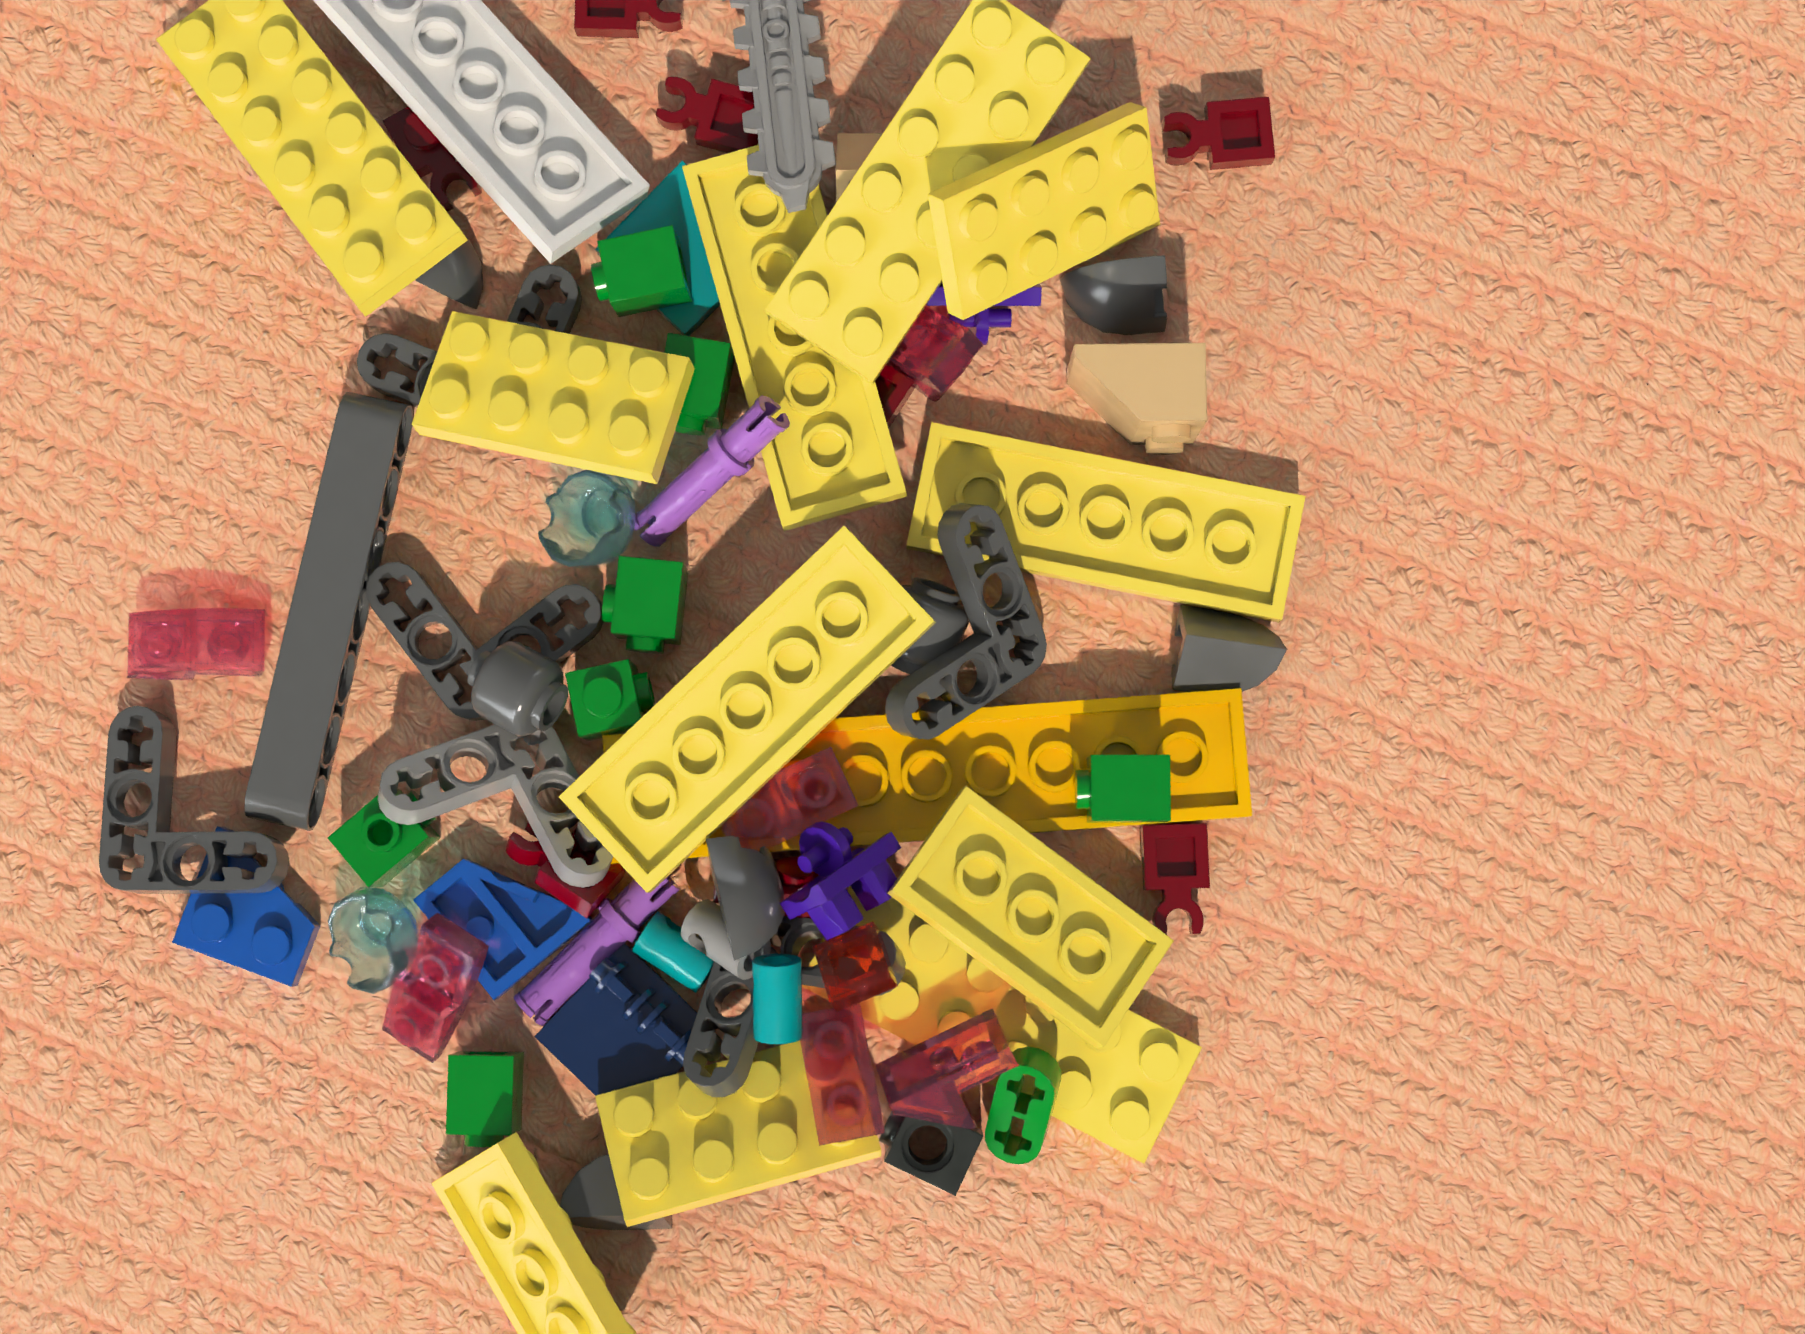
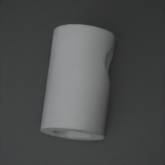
M709 899L697 903L688 912L681 927V937L685 942L742 980L753 977V958L770 954L771 942L769 940L758 951L734 961L721 908Z

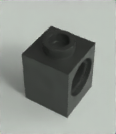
M912 1096L906 1110L896 1105L893 1107L879 1137V1141L889 1146L885 1153L884 1162L956 1196L984 1135L981 1129ZM925 1125L939 1128L947 1139L946 1147L941 1155L929 1160L917 1157L911 1151L908 1143L911 1134L917 1128Z

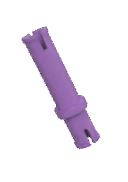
M761 395L728 429L716 430L708 438V448L648 505L632 517L635 531L640 530L646 523L650 525L639 536L648 544L660 547L679 526L734 475H745L754 466V457L780 432H784L789 427L790 422L786 413L780 414L776 419L771 417L781 409L780 405L773 399Z
M668 876L652 892L646 893L633 880L613 900L605 898L597 907L600 913L521 992L514 996L518 1006L530 1018L535 1014L534 1021L544 1026L557 1009L590 978V973L606 957L609 959L627 940L634 943L642 933L640 927L673 894L680 890L676 882Z

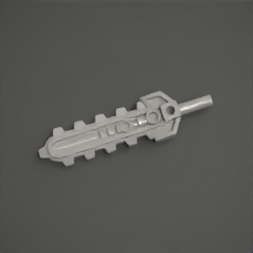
M730 0L731 8L744 9L746 25L733 29L735 49L748 50L750 60L749 67L737 71L740 91L753 92L755 108L742 113L744 133L758 134L759 151L747 155L749 175L763 177L766 186L771 192L781 197L788 213L805 210L809 193L818 186L822 178V171L836 165L833 142L819 140L818 128L831 122L828 100L815 98L813 86L826 80L823 58L809 55L808 45L821 39L818 16L805 14L804 3L810 0Z

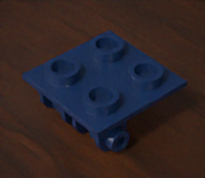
M624 943L609 959L606 957L590 973V978L534 1036L596 1096L676 1074L683 1067L684 1053L697 1012Z

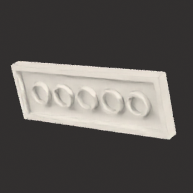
M313 0L550 264L648 197L650 184L482 0Z

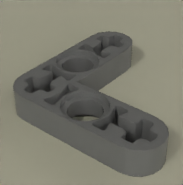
M549 264L536 268L524 280L507 322L542 328L538 324L524 322L526 315H530L536 321H539L544 309V303L537 295V292L540 288L550 290L555 282H561L560 289L564 296L567 297V300L564 304L554 302L550 306L545 320L549 326L556 327L555 331L570 334L582 302L581 291L571 273L561 266ZM387 333L374 335L364 342L358 352V371L364 381L379 393L417 408L437 351L397 335ZM392 349L396 350L395 357L405 367L418 371L414 392H407L413 385V382L407 376L397 372L389 371L384 379H380L381 371L374 365V360L377 356L388 358ZM420 360H427L419 370Z
M959 503L951 506L944 512L939 522L937 534L939 545L974 634L908 675L891 689L886 699V717L892 729L901 735L927 740L939 736L1034 673L1041 666L1045 658L1047 647L1045 633L1002 520L997 512L989 506ZM970 522H975L977 530L970 535L972 544H966L964 536L968 535L971 531ZM982 554L989 555V559L984 560ZM996 573L1002 582V595L993 607H989L983 598V585L991 574ZM997 621H1002L1003 626H1002V625H996V622H997ZM1013 635L1019 636L1020 642L1016 645ZM1012 648L1014 649L1015 658L1009 657L1008 651ZM971 660L977 671L976 683L968 693L962 694L957 685V673L966 661ZM941 696L944 701L936 700L935 698ZM917 697L931 699L919 708ZM919 708L920 720H914L912 713Z
M400 562L383 564L377 567L369 576V582L366 585V598L371 608L443 703L455 715L471 721L484 720V718L475 712L471 702L468 701L462 705L460 704L458 698L465 692L462 684L451 673H448L443 681L437 675L439 672L455 666L466 651L470 655L471 660L459 665L467 676L472 664L482 652H492L501 644L512 641L521 635H529L536 638L541 646V654L560 664L592 640L599 633L603 625L602 604L599 598L586 587L577 584L564 585L554 590L480 648H477L425 578L409 565ZM393 577L402 583L410 579L412 585L405 592L417 609L422 611L428 602L433 607L432 611L415 617L405 631L400 627V623L411 620V617L399 604L392 601L385 605L383 601L390 593L385 583ZM571 599L577 605L587 600L590 607L584 612V617L588 623L582 629L568 624L556 632L555 635L564 641V644L557 650H554L550 638L534 626L535 622L544 616L546 624L552 627L565 616L561 605L566 600ZM432 624L446 626L452 635V645L449 652L439 659H428L422 655L419 649L418 640L421 632Z
M128 707L118 713L110 725L107 743L99 853L100 873L105 882L115 889L137 894L263 893L272 891L279 886L287 876L290 863L288 852L284 845L274 837L252 831L170 832L176 750L175 727L168 717L147 707ZM144 726L153 729L152 740L143 741L141 746L132 744L133 733L142 732ZM142 762L152 765L151 773L137 769L128 770L130 763L141 766ZM145 782L151 790L152 799L150 806L140 816L131 817L125 809L124 800L126 793L135 784ZM127 826L139 830L148 829V834L146 837L134 834V837L124 834V827ZM201 845L208 854L209 862L207 869L198 879L188 881L181 872L180 863L182 856L192 846ZM258 852L267 855L268 858L266 867L257 868L254 874L252 871L238 867H228L227 856L251 858ZM135 854L144 856L143 868L133 869L132 873L123 870L124 859L133 858Z
M784 916L776 935L770 939V942L774 946L781 947L780 954L798 956L801 948L807 942L813 939L825 940L812 919L795 917L790 920L788 916ZM853 926L846 932L827 940L829 944L828 953L819 964L812 967L802 966V985L868 996H880L892 991L901 982L905 974L906 962L902 951L886 932L874 928ZM771 947L770 954H778L773 947ZM846 949L854 959L867 961L873 960L876 951H879L885 958V962L883 965H873L869 974H867L858 962L845 959ZM715 961L684 1053L683 1067L686 1076L704 1094L711 1097H726L735 1093L744 1085L759 1042L753 1038V977L742 980ZM736 989L750 990V1004L741 1015L731 1018L722 1016V1002L731 991ZM716 1029L725 1033L723 1040L715 1033ZM722 1053L729 1062L726 1067H716L711 1075L705 1069L707 1061H717Z

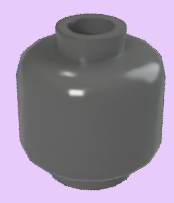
M918 577L913 579L911 585H902V587L936 623L891 665L908 674H912L960 643L969 623L964 607L959 604L960 596L957 591L937 582Z
M517 641L505 642L492 652H482L472 664L468 674V684L472 686L471 704L475 712L480 717L515 736H527L537 730H548L557 721L567 702L568 687L564 684V674L559 664Z

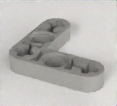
M494 724L396 760L388 765L382 773L377 798L379 807L387 818L396 823L405 825L421 823L511 788L554 872L563 882L581 888L594 886L603 880L613 859L612 854L582 822H579L578 817L570 809L564 813L555 814L544 810L538 803L537 795L540 791L551 787L565 791L579 778L577 771L552 727L546 731L537 730L531 735L519 737ZM518 738H523L528 745L539 744L536 764L541 772L533 777L535 764L529 753L525 749L514 751ZM459 757H474L481 761L487 773L478 781L466 782L455 777L451 772L450 765ZM435 768L437 769L438 780L430 783L432 772ZM406 781L411 789L422 787L419 800L411 802L406 794L395 796L398 783ZM577 822L579 823L574 836L580 848L584 852L596 851L592 865H587L582 858L572 860L570 858L574 839L569 829Z

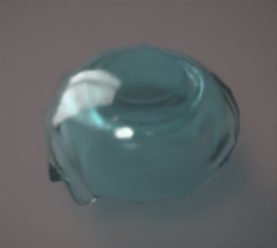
M591 470L580 471L568 475L556 490V493L546 498V504L551 511V519L546 528L539 530L538 536L551 560L568 567L585 568L611 563L628 549L635 529V501L628 487L619 477Z
M360 887L335 902L327 921L333 941L329 954L332 957L345 959L351 966L352 971L347 980V985L356 990L375 994L390 987L402 978L415 961L420 951L421 943L419 926L408 907L392 893L381 888Z

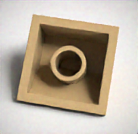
M1206 343L1074 344L1066 371L1067 385L1130 445H1145L1146 453L1166 455L1181 453L1184 451V444L1194 443L1207 422Z

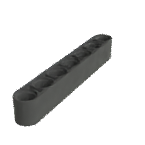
M346 392L339 404L247 786L244 809L245 815L248 818L311 831L316 826L321 815L370 610V604L366 598V585L369 582V576L381 563L410 441L413 421L411 405L352 392Z

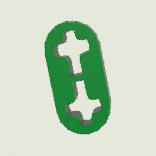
M1023 1047L1010 1053L996 1084L985 1129V1142L988 1149L997 1158L1007 1163L1019 1165L1029 1163L1035 1159L1042 1148L1049 1128L1061 1082V1069L1058 1062L1049 1053L1039 1048ZM1023 1074L1035 1077V1089L1032 1095L1021 1092L1024 1082ZM1013 1117L1025 1120L1022 1137L1011 1134Z

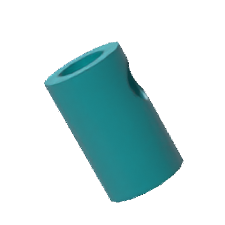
M659 911L649 921L632 949V952L695 993L700 990L709 977L714 963L712 959L685 942L681 937V927Z
M766 954L753 958V1038L758 1042L766 1044H788L799 1041L803 1036L802 959L790 954Z

